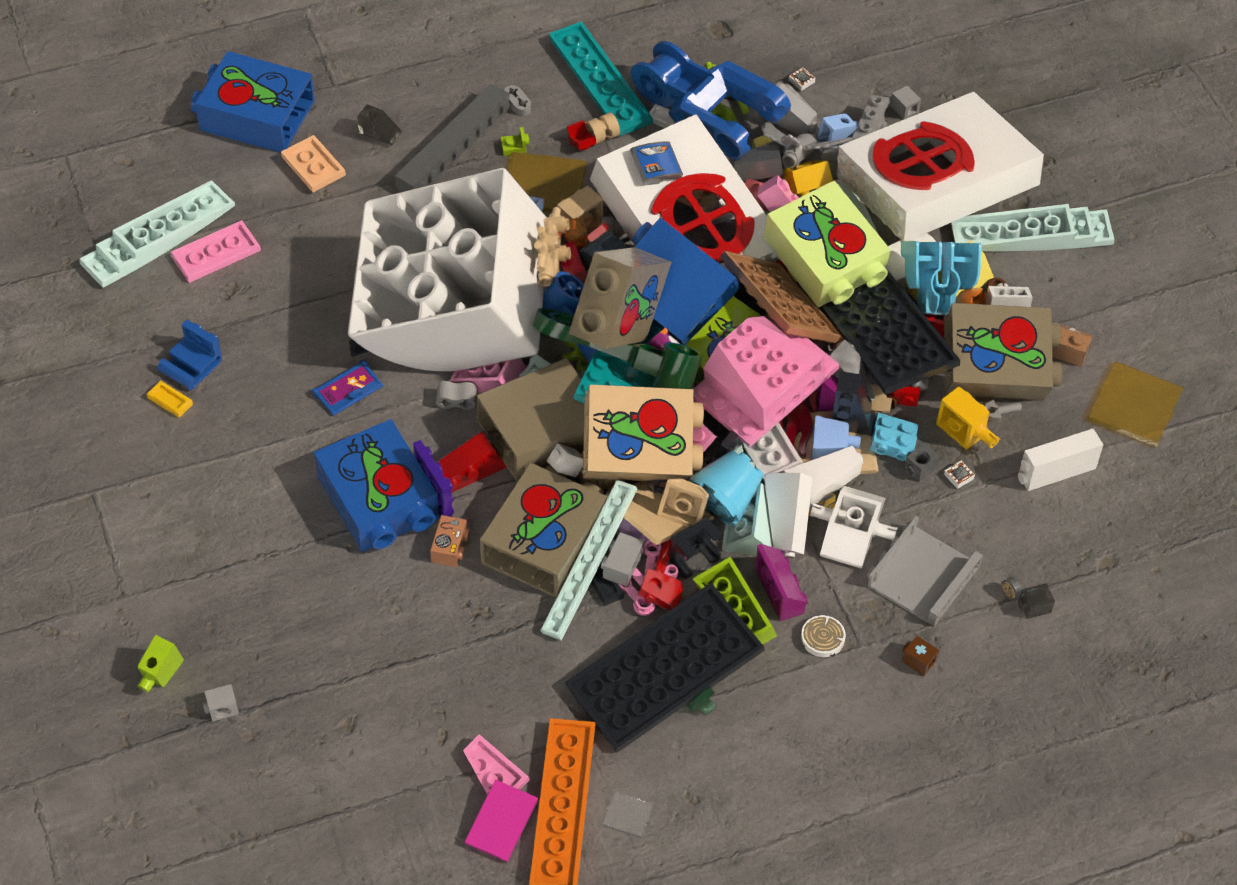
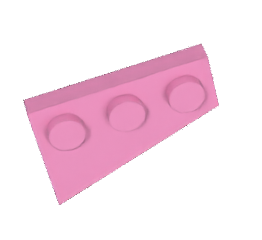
M480 734L463 750L487 795L495 779L519 790L530 780L523 771Z

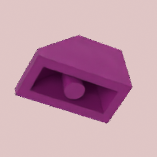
M831 375L819 386L818 411H833L839 380L835 375Z

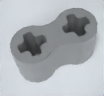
M442 381L437 387L436 405L443 409L453 407L464 410L473 409L476 403L477 387L470 382L457 384L450 381Z

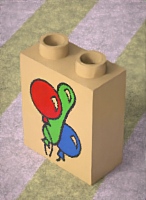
M589 385L585 392L583 478L635 481L683 479L687 481L692 476V471H700L702 469L703 447L702 445H693V428H702L703 403L693 402V389Z

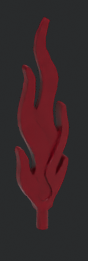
M817 389L809 395L810 407L813 412L817 411ZM804 399L786 415L788 420L786 435L793 447L798 433L801 432L802 434L799 451L803 458L806 457L805 448L813 431V421ZM782 419L781 421H779V424L781 425L782 428H783V419Z

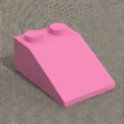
M519 358L458 370L453 373L449 381L457 384L463 382L473 383L477 387V393L481 394L520 378L519 375L527 367L522 359Z

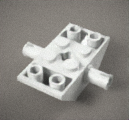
M844 486L839 493L835 507L832 509L814 503L810 516L829 521L820 556L862 569L872 537L877 535L893 541L896 536L897 527L884 525L878 521L886 498Z

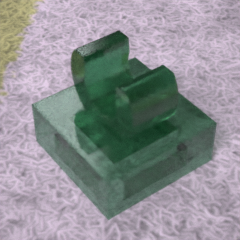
M711 688L706 689L687 707L692 712H695L700 707L701 711L707 716L717 707L709 699L715 692Z

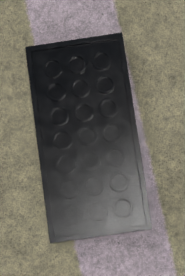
M889 271L885 279L876 286L868 287L865 283L855 288L852 296L845 302L836 305L833 301H830L819 307L843 336V340L845 339L855 347V350L861 357L864 368L885 395L960 366L959 357Z
M711 582L567 680L565 685L591 720L595 722L597 728L616 753H618L765 651V648Z

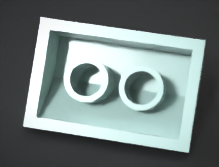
M762 483L759 484L741 520L735 526L725 524L722 544L724 552L755 556L757 545L764 544L772 547L766 487Z

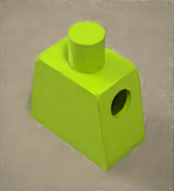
M157 635L153 637L138 664V669L143 675L137 685L141 690L149 693L154 684L164 687L183 663L184 659L175 644Z

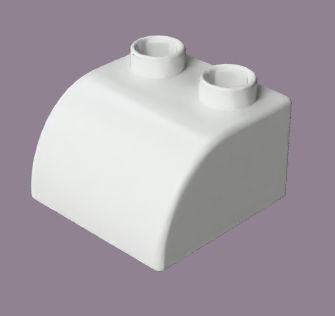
M505 168L368 200L364 205L348 327L349 337L366 350L381 358L403 366L429 371L465 370L536 355L539 351L540 331L534 328L533 322L538 308H542L544 286L539 284V271L536 269L538 252L534 244L537 242V229L541 226L544 227L543 219L547 217Z

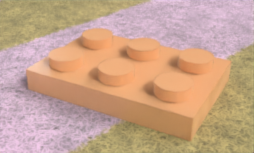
M314 135L281 151L282 158L312 192L346 176L345 169Z

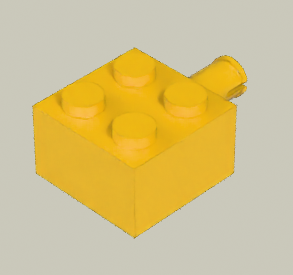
M957 387L941 399L936 425L967 450L980 439L990 448H993V445L996 446L1000 440L998 436L987 429L990 412L984 405L972 398L970 393L964 391L961 387Z

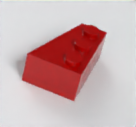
M483 431L438 461L442 467L443 476L445 478L448 477L452 483L453 489L451 493L507 468Z

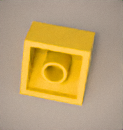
M812 160L799 164L796 168L782 169V179L786 180L790 191L793 194H798V196H804L810 193L809 190L818 189L833 181L828 160Z

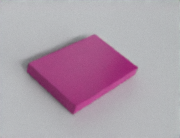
M495 779L465 840V844L508 863L537 804L538 798Z

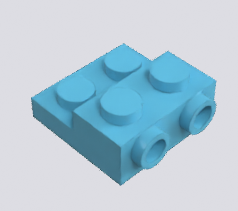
M878 413L869 451L890 456L900 461H906V457L915 450L918 424Z

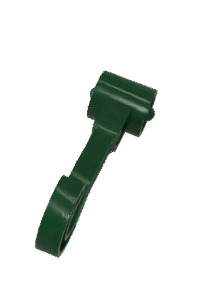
M538 308L533 322L534 328L553 338L589 346L625 360L633 368L653 375L651 383L653 388L692 389L703 357L697 350L687 345L673 342H665L663 350L647 344L634 343L604 349L569 334L574 315L550 308Z

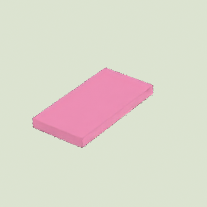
M241 220L170 253L190 283L261 251V248Z

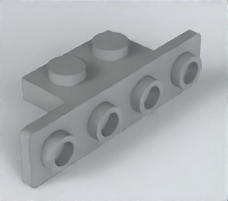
M871 95L854 132L853 140L887 127L884 113L889 104L888 97Z

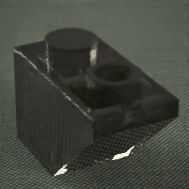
M368 104L357 116L359 133L391 146L402 133L401 129L383 110Z

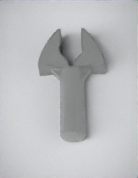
M991 400L985 405L989 412H993L989 413L988 421L995 423L1001 422V414L1022 409L1020 402L998 406L994 400Z

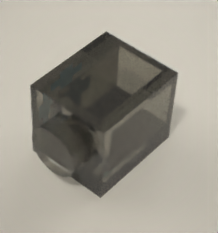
M1047 583L1022 589L1018 599L1019 609L1025 613L1027 619L1052 613L1055 603Z

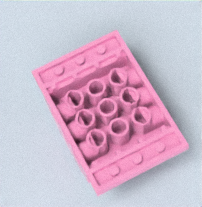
M764 316L747 318L717 344L703 368L704 380L693 389V400L703 403V409L730 432L733 431L738 434V439L749 448L839 369V364L807 337L800 338L797 335H786L779 329L780 326L773 320L770 322Z

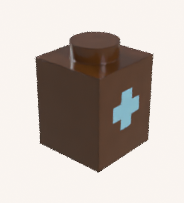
M916 636L912 642L908 641L903 647L902 662L922 676H925L937 662L939 650L919 636Z

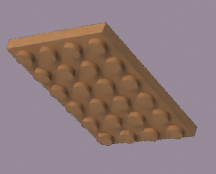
M728 251L722 253L720 258L724 261L725 267L736 275L737 281L742 283L747 288L746 291L755 297L758 301L757 304L768 312V317L780 326L779 329L786 335H797L800 338L808 337L815 341L823 340L827 343L843 341V336L780 263Z

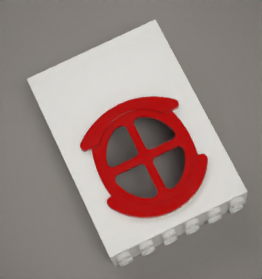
M971 92L840 145L837 156V177L902 241H909L1040 185L1044 154L975 92ZM930 142L935 148L923 152L917 146ZM908 150L915 155L897 164H892L889 161V158ZM943 154L952 165L948 169L942 170L930 158ZM922 162L934 175L911 176L900 171Z
M693 115L597 158L590 180L634 246L637 245L633 242V237L637 230L646 222L654 225L661 217L683 236L684 233L698 226H705L718 247L714 249L697 247L726 270L728 269L720 258L724 251L772 262L780 260L763 238L767 219L766 214L697 115ZM670 141L683 176L678 179H663L659 184H644L630 149L642 144ZM703 190L713 193L721 198L726 205L706 213L692 195V191ZM679 197H685L698 215L697 219L682 226L676 225L673 216V207ZM730 212L735 217L736 233L733 240L725 242L711 221Z

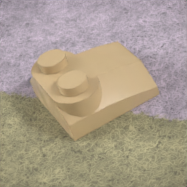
M668 479L657 515L690 527L702 520L709 494L702 486L689 481Z

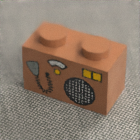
M441 515L430 551L431 563L457 567L459 559L463 560L465 553L464 542H468L470 537V529H467V520Z

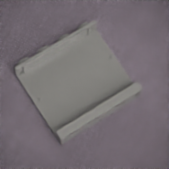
M915 516L911 523L908 521L905 524L901 536H896L893 539L889 551L882 553L878 565L871 567L867 574V577H869L867 587L935 627L979 569L983 555L975 551L970 558L919 529L917 527L919 517Z

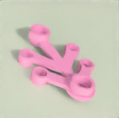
M650 540L645 542L644 554L647 556L645 573L647 569L654 570L656 558L661 552V543L655 545ZM668 565L664 574L677 578V566ZM636 568L632 577L641 586L644 576ZM671 570H672V571H674L675 573L670 574V573H668V571H671ZM631 580L628 587H623L619 584L623 593H627L634 600L633 608L637 614L647 616L654 612L655 604L645 601L643 597L638 595V591L632 586Z

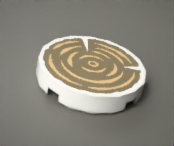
M825 615L814 616L807 620L801 633V641L805 645V649L818 657H830L834 653H839L844 646L846 637L842 624L833 617Z

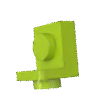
M519 127V135L500 137L503 156L525 154L526 145H530L529 135L524 133L523 127Z

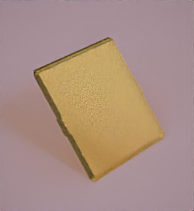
M512 152L507 171L529 197L544 198L543 212H552L553 208L557 207L562 200L569 198L576 191L582 189L587 162L550 155Z
M1115 361L1105 384L1099 390L1098 398L1088 417V421L1157 447L1167 424L1173 418L1175 406L1184 387Z

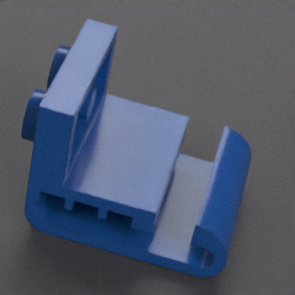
M186 320L181 324L184 338L169 351V355L172 358L169 361L162 358L158 363L157 369L188 390H193L220 364L222 355L219 339L215 334L208 333L199 324Z

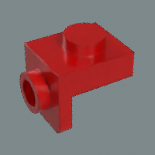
M583 120L566 127L570 144L578 150H587L592 145L597 144L595 136L587 132Z
M907 386L889 394L893 395L897 404L917 407L920 388Z

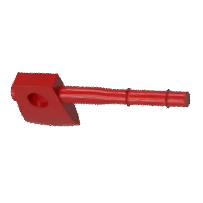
M671 539L663 542V547L657 558L654 570L647 569L638 595L643 597L645 601L668 610L673 609L679 604L683 592V583L680 580L664 574L669 560Z

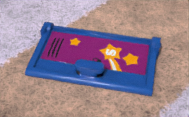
M363 359L359 364L323 385L313 388L312 393L317 400L320 399L334 416L382 388L383 384L371 371L369 364Z

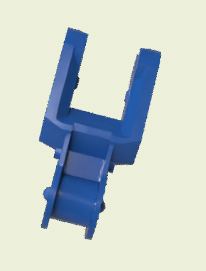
M658 42L653 48L654 59L649 64L638 62L631 68L630 74L633 84L646 100L665 108L671 106L668 114L675 123L697 115L723 154L733 160H740L751 148L747 144L749 133L742 125L732 120L725 121L710 113L727 95L755 109L764 119L773 123L778 122L791 109L788 96L775 84L730 61L706 69L691 61L681 48H678L677 45L671 42Z

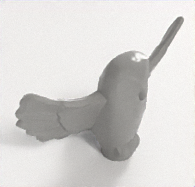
M771 122L760 125L764 136L785 146L781 162L788 169L798 167L799 162L811 155L815 149L829 148L853 140V138L849 137L836 141L819 142L818 137L810 133H803L793 137L791 134L785 135L780 130H777Z

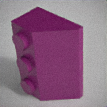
M764 544L757 545L755 570L779 620L783 621L804 614L806 604H808L807 597L798 587V578L796 574H792L788 558L783 556L780 549Z

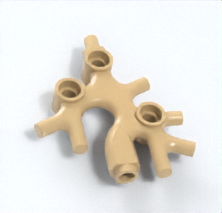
M554 207L549 217L543 219L544 227L541 226L537 229V242L534 244L538 252L536 269L539 271V284L545 287L550 286L555 275L559 273V262H566L571 258L570 247L561 245L560 236L557 235V233H565V231L569 230V219L560 215L561 209L558 207Z

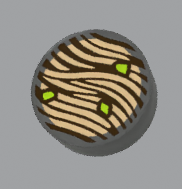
M1009 577L1002 581L1001 588L1008 599L1015 600L1022 595L1021 585L1015 578Z

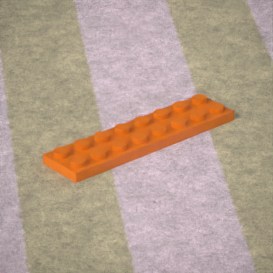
M550 718L529 885H578L595 722Z

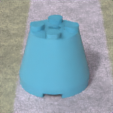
M733 450L701 469L688 480L691 483L702 486L709 494L705 509L709 512L712 511L717 516H722L721 521L730 526H735L741 520L764 477L761 470L749 463L751 459L745 453L741 452L738 454Z

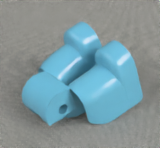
M901 241V256L905 258L906 282L909 288L918 289L917 306L923 314L945 315L951 304L956 303V294L959 290H971L974 288L980 277L981 243ZM942 259V280L941 284H939L938 271L941 270Z

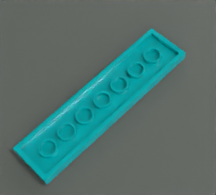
M582 21L549 33V40L602 114L611 112L616 117L620 128L619 137L653 124L652 116Z

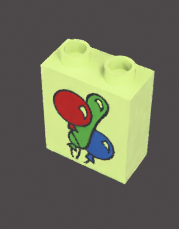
M835 180L767 214L763 238L818 308L830 301H833L836 305L841 304L852 296L855 288L865 283L868 287L876 286L887 276L886 266L891 252L890 248Z

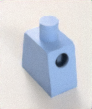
M847 114L822 118L817 135L819 142L852 138L859 122L853 121Z
M816 416L812 460L850 446L860 449L861 436L848 435L849 424L846 422Z

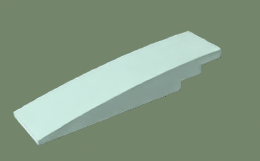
M211 180L112 230L113 236L96 244L95 251L80 258V265L104 288L188 239L234 207L235 202Z
M1069 204L970 215L951 222L955 243H967L971 240L973 243H981L982 251H1041L1114 245V236L1107 209L1089 211L1088 207L1070 209Z

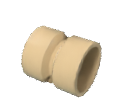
M611 112L600 116L599 120L594 118L585 122L587 132L595 136L597 144L604 142L606 138L612 139L620 135L618 121Z

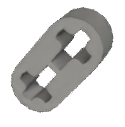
M507 86L504 91L509 93L511 109L519 116L530 114L531 101L518 86Z

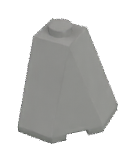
M778 82L776 86L781 88L788 96L791 109L774 124L798 135L814 133L818 126V122H816L817 113L789 84Z

